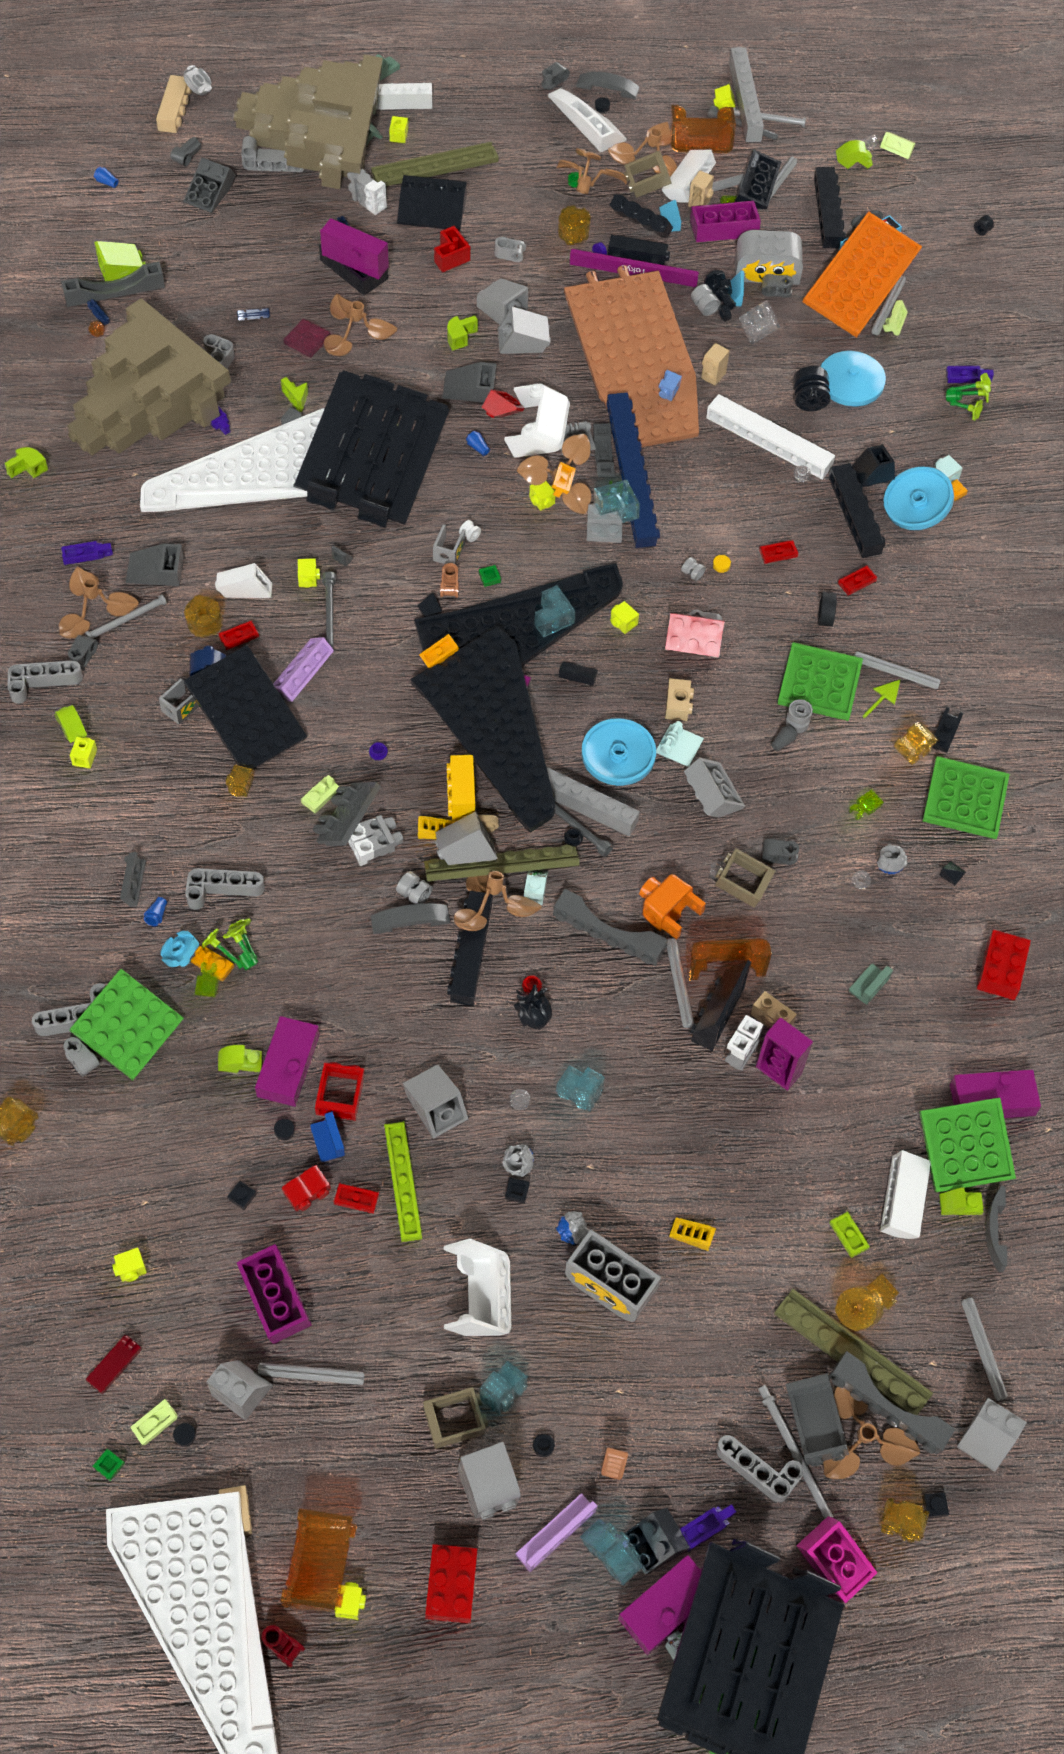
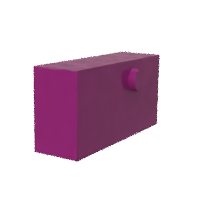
M754 201L691 206L690 224L696 243L738 239L746 231L760 230L761 220Z
M331 218L320 230L323 256L378 280L389 267L387 242Z
M282 1016L279 1017L255 1086L257 1097L296 1107L320 1036L318 1025Z
M780 1017L765 1035L756 1068L788 1091L802 1075L813 1041Z
M1034 1070L954 1075L950 1082L953 1105L1000 1098L1004 1118L1036 1116L1041 1108Z
M276 1244L236 1262L266 1335L272 1344L312 1326Z
M688 1555L619 1614L618 1620L647 1656L687 1620L701 1570Z

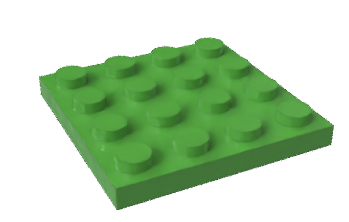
M793 642L777 704L789 707L793 701L801 699L811 704L812 713L849 721L863 658Z
M937 756L923 822L997 839L1010 774Z
M120 969L69 1031L131 1080H134L184 1018L124 970Z
M1000 1098L919 1111L928 1160L930 1162L934 1192L1016 1179Z

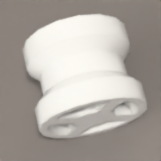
M471 520L464 522L459 530V534H461L462 530H465V536L469 542H474L481 533V528L474 526Z

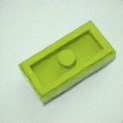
M848 1212L830 1220L829 1224L851 1258L870 1248Z

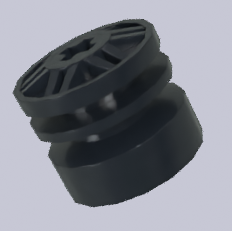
M808 366L796 372L793 379L796 406L801 410L813 412L825 408L830 403L831 398L827 371L818 366Z

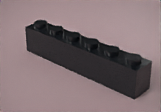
M816 167L814 175L822 248H839L840 242L846 239V232H843V209L840 208V186L837 185L838 174L835 172V167Z
M851 463L832 466L828 478L861 557L866 558L882 554L886 544L885 538L881 536L879 524L874 520L873 510L868 506V499L863 494L862 484L857 480L856 470L852 468Z
M470 891L469 898L465 897L464 909H471L477 913L486 893ZM489 894L483 912L480 915L487 919L485 927L478 931L463 929L462 932H458L457 943H460L459 949L455 948L454 960L457 961L456 966L451 968L450 977L453 978V982L448 984L447 995H450V1003L474 1006L493 903L492 894Z

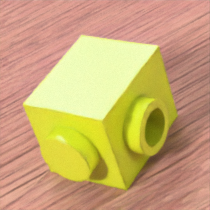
M729 84L715 89L716 98L714 99V104L716 107H719L720 112L724 113L732 110V107H736L734 94Z
M392 116L389 128L390 141L405 143L408 133V118Z
M547 481L541 485H530L529 497L533 505L537 506L540 511L555 504L554 490Z
M298 559L299 587H317V579H320V569L316 568V559Z
M625 601L612 608L610 621L614 627L619 628L624 634L638 625L639 614Z
M76 737L70 753L72 765L91 769L97 753L95 740L88 737Z
M139 1248L114 1256L116 1263L112 1264L115 1276L120 1275L122 1282L134 1281L139 1276L147 1273Z
M345 1582V1585H339L335 1609L336 1617L359 1619L360 1609L365 1608L366 1595H362L363 1591L362 1588L358 1587L359 1584Z

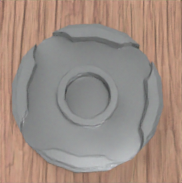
M190 65L184 71V80L193 92L203 96L211 91V79L203 69Z

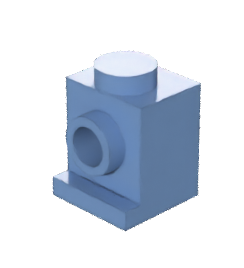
M666 370L664 379L659 384V396L672 401L680 388L682 376Z

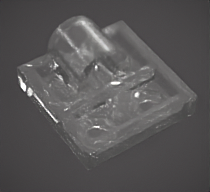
M768 300L739 317L751 344L756 343L780 328Z

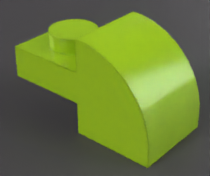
M231 1045L222 1048L218 1052V1071L238 1073L239 1070L261 1071L262 1051L245 1049V1045Z

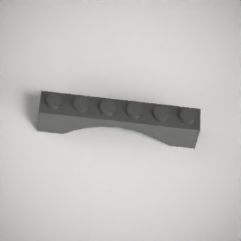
M159 262L144 264L130 275L113 281L92 282L80 278L61 281L67 307L86 304L91 299L101 301L165 288Z
M564 889L554 905L553 916L559 921L567 922L577 930L588 932L592 937L600 938L610 946L618 947L624 950L626 954L640 958L646 964L656 966L666 950L668 939L652 931L628 932L608 926L591 913L581 896L567 889Z
M848 1351L841 1355L829 1374L832 1382L837 1387L848 1390L851 1397L857 1401H863L868 1405L870 1411L875 1414H881L886 1418L888 1424L905 1431L906 1437L921 1443L923 1449L931 1454L942 1452L956 1430L938 1416L914 1415L891 1404L874 1386L865 1364Z

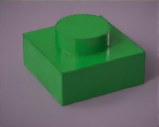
M496 565L479 569L478 574L484 587L501 583V577Z
M106 1449L92 1467L111 1482L125 1463L110 1450Z

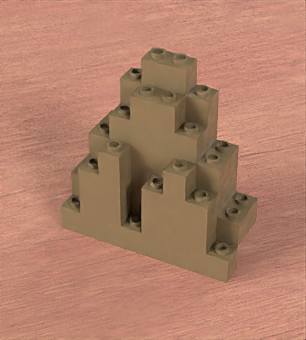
M364 54L363 61L360 60L359 64L347 61L342 64L323 60L322 66H319V69L304 67V70L301 69L297 79L282 76V80L278 82V85L264 83L256 94L242 92L241 98L237 99L238 111L234 112L236 128L249 130V136L256 139L257 146L285 151L284 158L287 159L288 166L320 172L321 186L340 189L343 176L348 177V172L360 174L361 170H364L365 149L372 114H376L378 105L379 81L383 58Z
M142 298L126 308L127 322L104 339L106 352L91 362L94 377L86 382L88 395L73 405L76 420L67 425L69 430L68 436L73 442H77L84 452L87 451L91 456L105 446H108L111 450L114 449L119 454L148 433H151L154 437L157 436L162 441L192 419L195 423H199L205 428L211 424L212 420L220 416L217 402L225 397L223 388L231 383L227 368Z

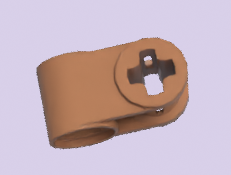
M447 563L442 568L440 597L455 596V598H458V567L453 563Z

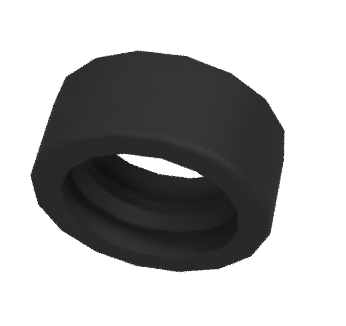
M822 592L818 625L833 626L836 614L837 593Z

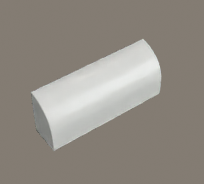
M690 150L670 177L672 184L662 188V191L669 199L676 200V202H689L690 187L694 177L699 170L709 174L716 164L712 150Z
M903 1150L892 1156L880 1232L905 1239H914L920 1236L930 1171L929 1160Z

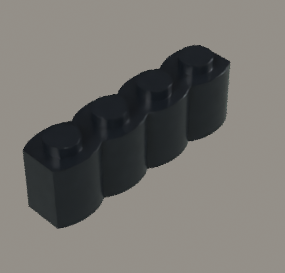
M615 194L610 203L611 208L617 215L627 217L632 223L641 224L643 228L648 231H654L662 238H668L673 229L667 218L662 215H655L652 210L642 208L638 203L628 201L622 195Z

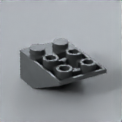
M201 158L183 202L212 213L230 190L236 175L229 167Z
M478 362L446 371L442 398L485 402L490 391L495 390L496 364Z
M160 544L130 553L126 583L179 586L184 559L182 545Z

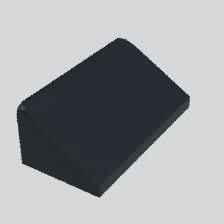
M563 661L559 669V678L594 686L598 670Z

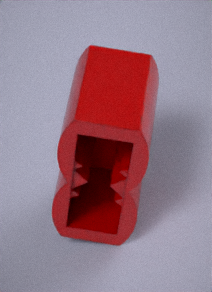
M317 1165L309 1168L299 1177L294 1178L282 1187L283 1194L296 1212L299 1210L305 1211L312 1205V1201L325 1198L331 1190L329 1182Z

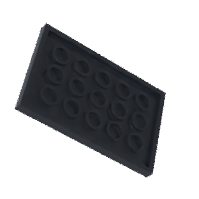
M248 645L184 680V684L244 775L308 737Z

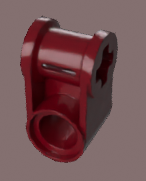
M275 1625L267 1626L262 1633L265 1647L289 1668H292V1663L299 1653L305 1651V1648L297 1640L287 1635ZM270 1632H276L279 1635V1639L275 1643H269L266 1640L267 1635Z

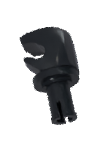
M722 270L710 272L706 276L704 284L710 287L712 293L716 295L720 302L726 304L730 310L734 309L736 302L731 297L732 286L730 278L726 279Z

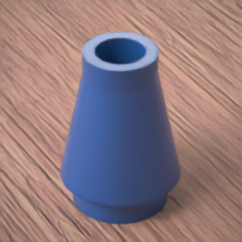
M98 167L96 169L94 178L97 182L116 188L119 183L117 178L105 167Z
M473 431L467 436V444L482 456L490 452V448L480 432Z
M157 897L155 902L145 911L144 921L148 925L157 926L162 922L167 901L162 897Z

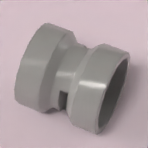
M693 557L688 558L681 568V571L686 575L689 574L694 581H698L706 570V567L698 564Z

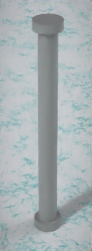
M732 107L731 116H740L739 109ZM761 113L762 120L796 124L805 127V117L801 119Z
M161 594L157 599L131 611L125 616H121L91 632L86 631L85 635L93 639L160 605L164 606L167 602Z

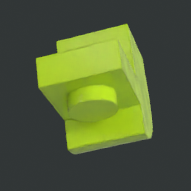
M852 140L836 150L837 161L847 169L856 162H859L866 168H870L873 165L872 155L866 150L865 142Z
M455 316L448 322L447 341L452 351L468 346V335L478 332L476 316L462 320Z
M30 447L15 450L17 456L5 462L7 474L11 478L25 470L33 478H36L48 470L46 459L39 451Z
M73 705L61 708L55 712L54 716L70 743L74 742L76 737L83 738L87 736L81 719Z

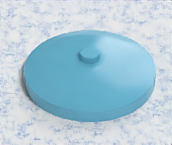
M841 351L829 356L821 365V368L825 369L829 375L830 399L846 406L867 405L875 401L883 392L886 381L885 372L878 361L867 354L857 351Z
M915 467L900 473L895 477V480L890 482L884 495V507L889 519L897 526L907 530H923L936 525L947 516L954 502V491L949 478L943 472L931 467Z
M609 719L602 721L587 732L582 743V760L586 769L592 776L606 784L624 786L636 783L649 774L655 763L656 745L653 737L643 726L631 720Z

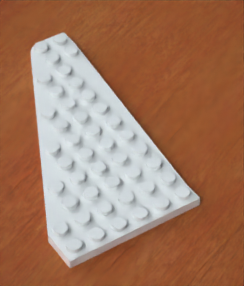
M325 408L147 480L141 487V512H160L306 497L307 491L295 488L293 484ZM345 433L343 434V437H342V439H341V442H340V444H339V447H340V445H341V443H342V440H343V438H344Z
M232 1492L106 1509L107 1547L219 1753L278 1754L241 1516L240 1493Z

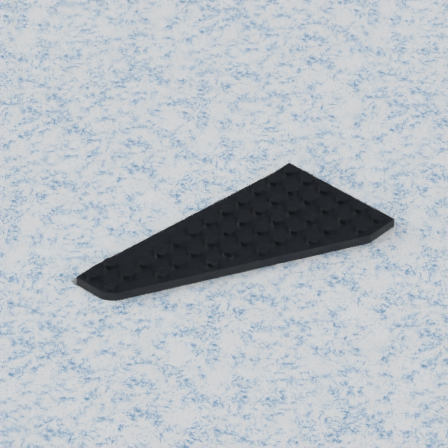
M616 563L585 570L579 575L467 608L414 619V624L422 651H425L448 634L459 649L496 626H499L516 642L521 666H524L619 597L622 592L623 581Z
M496 626L459 649L456 653L445 659V661L426 669L410 680L417 691L431 704L468 754L473 755L474 762L508 804V808L531 833L553 818L556 811L555 800L516 642L499 626Z

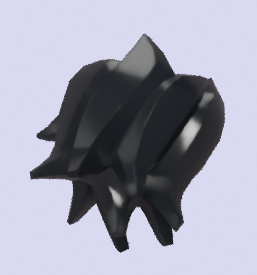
M534 985L528 994L516 990L517 998L520 1002L514 1004V1007L523 1026L528 1025L533 1029L540 1030L551 1020L552 1008L545 997L547 988L538 992L536 985Z

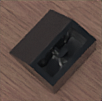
M884 445L867 448L852 465V468L856 470L857 480L862 484V487L895 480V461Z
M668 1508L652 1512L623 1534L645 1575L670 1562L690 1548Z

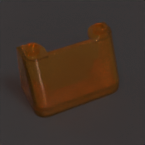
M671 105V147L674 151L712 150V153H729L733 149L736 126L733 107H722L717 113V119L686 118V110L683 106Z
M762 938L691 942L687 945L685 951L688 981L698 980L700 972L707 971V962L744 960L745 962L749 960L752 962L750 968L756 972V977L766 976L772 956L770 944Z
M299 1508L296 1541L288 1580L285 1583L287 1589L282 1590L280 1601L284 1608L336 1612L337 1607L341 1608L344 1594L340 1592L350 1540L355 1538L357 1524H353V1517Z

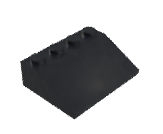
M403 175L397 224L447 229L455 226L460 231L467 197V182Z
M747 960L724 971L722 976L719 975L715 982L717 987L715 991H710L706 1000L709 1003L707 1007L703 1006L699 1013L700 1021L698 1023L695 1022L690 1031L693 1034L691 1042L711 1051L714 1050L745 988L751 961Z

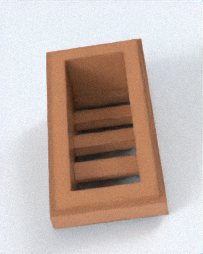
M608 1447L601 1474L621 1480L628 1452Z

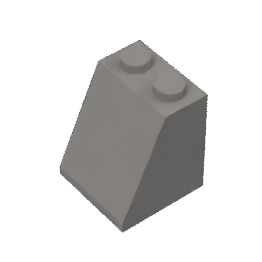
M500 278L477 294V307L499 325L512 306L528 311V287Z
M512 306L498 326L499 352L501 354L543 353L551 342L548 317Z
M476 812L435 832L437 838L435 844L438 848L436 850L441 860L445 859L448 865L498 859L493 839Z
M438 1064L403 1083L407 1098L433 1139L468 1120L459 1089Z
M240 1360L221 1363L207 1380L211 1395L245 1421L273 1386Z
M987 1398L976 1412L957 1448L995 1472L1017 1441L1027 1422Z

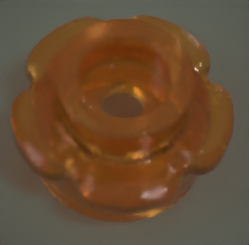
M98 321L90 323L88 329L94 337L104 334L102 323Z

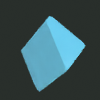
M672 200L659 207L660 215L667 218L673 226L671 232L680 231L681 229L677 202Z
M742 270L731 280V297L736 302V306L740 307L744 296V271Z

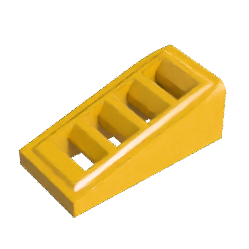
M418 816V839H437L435 832L439 831V827L445 828L456 821Z
M676 1217L669 1237L709 1251L716 1228ZM679 1225L683 1226L681 1234H677ZM687 1228L691 1229L689 1236H685ZM695 1230L699 1231L697 1238H693ZM703 1233L707 1234L705 1240H701Z

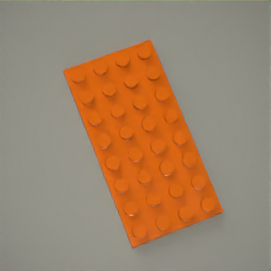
M868 211L802 302L857 338L917 256L922 246Z

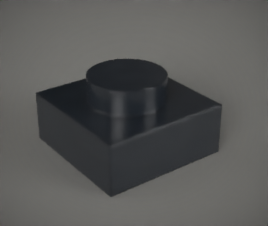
M510 1177L505 1199L525 1204L530 1182Z
M239 1181L229 1193L227 1199L245 1210L257 1193Z
M945 1492L923 1494L922 1499L926 1518L948 1517L949 1510Z

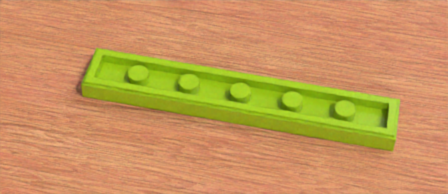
M403 1121L384 1124L401 1242L421 1240L422 1233L405 1123Z

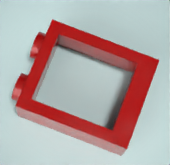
M337 1062L324 1063L315 1104L316 1115L325 1116L326 1113L333 1112L334 1118L356 1121L365 1077L364 1068L357 1065L343 1066ZM329 1076L357 1080L353 1105L324 1101Z

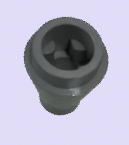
M790 725L782 727L771 743L772 748L779 752L782 748L795 741L798 736L796 730Z

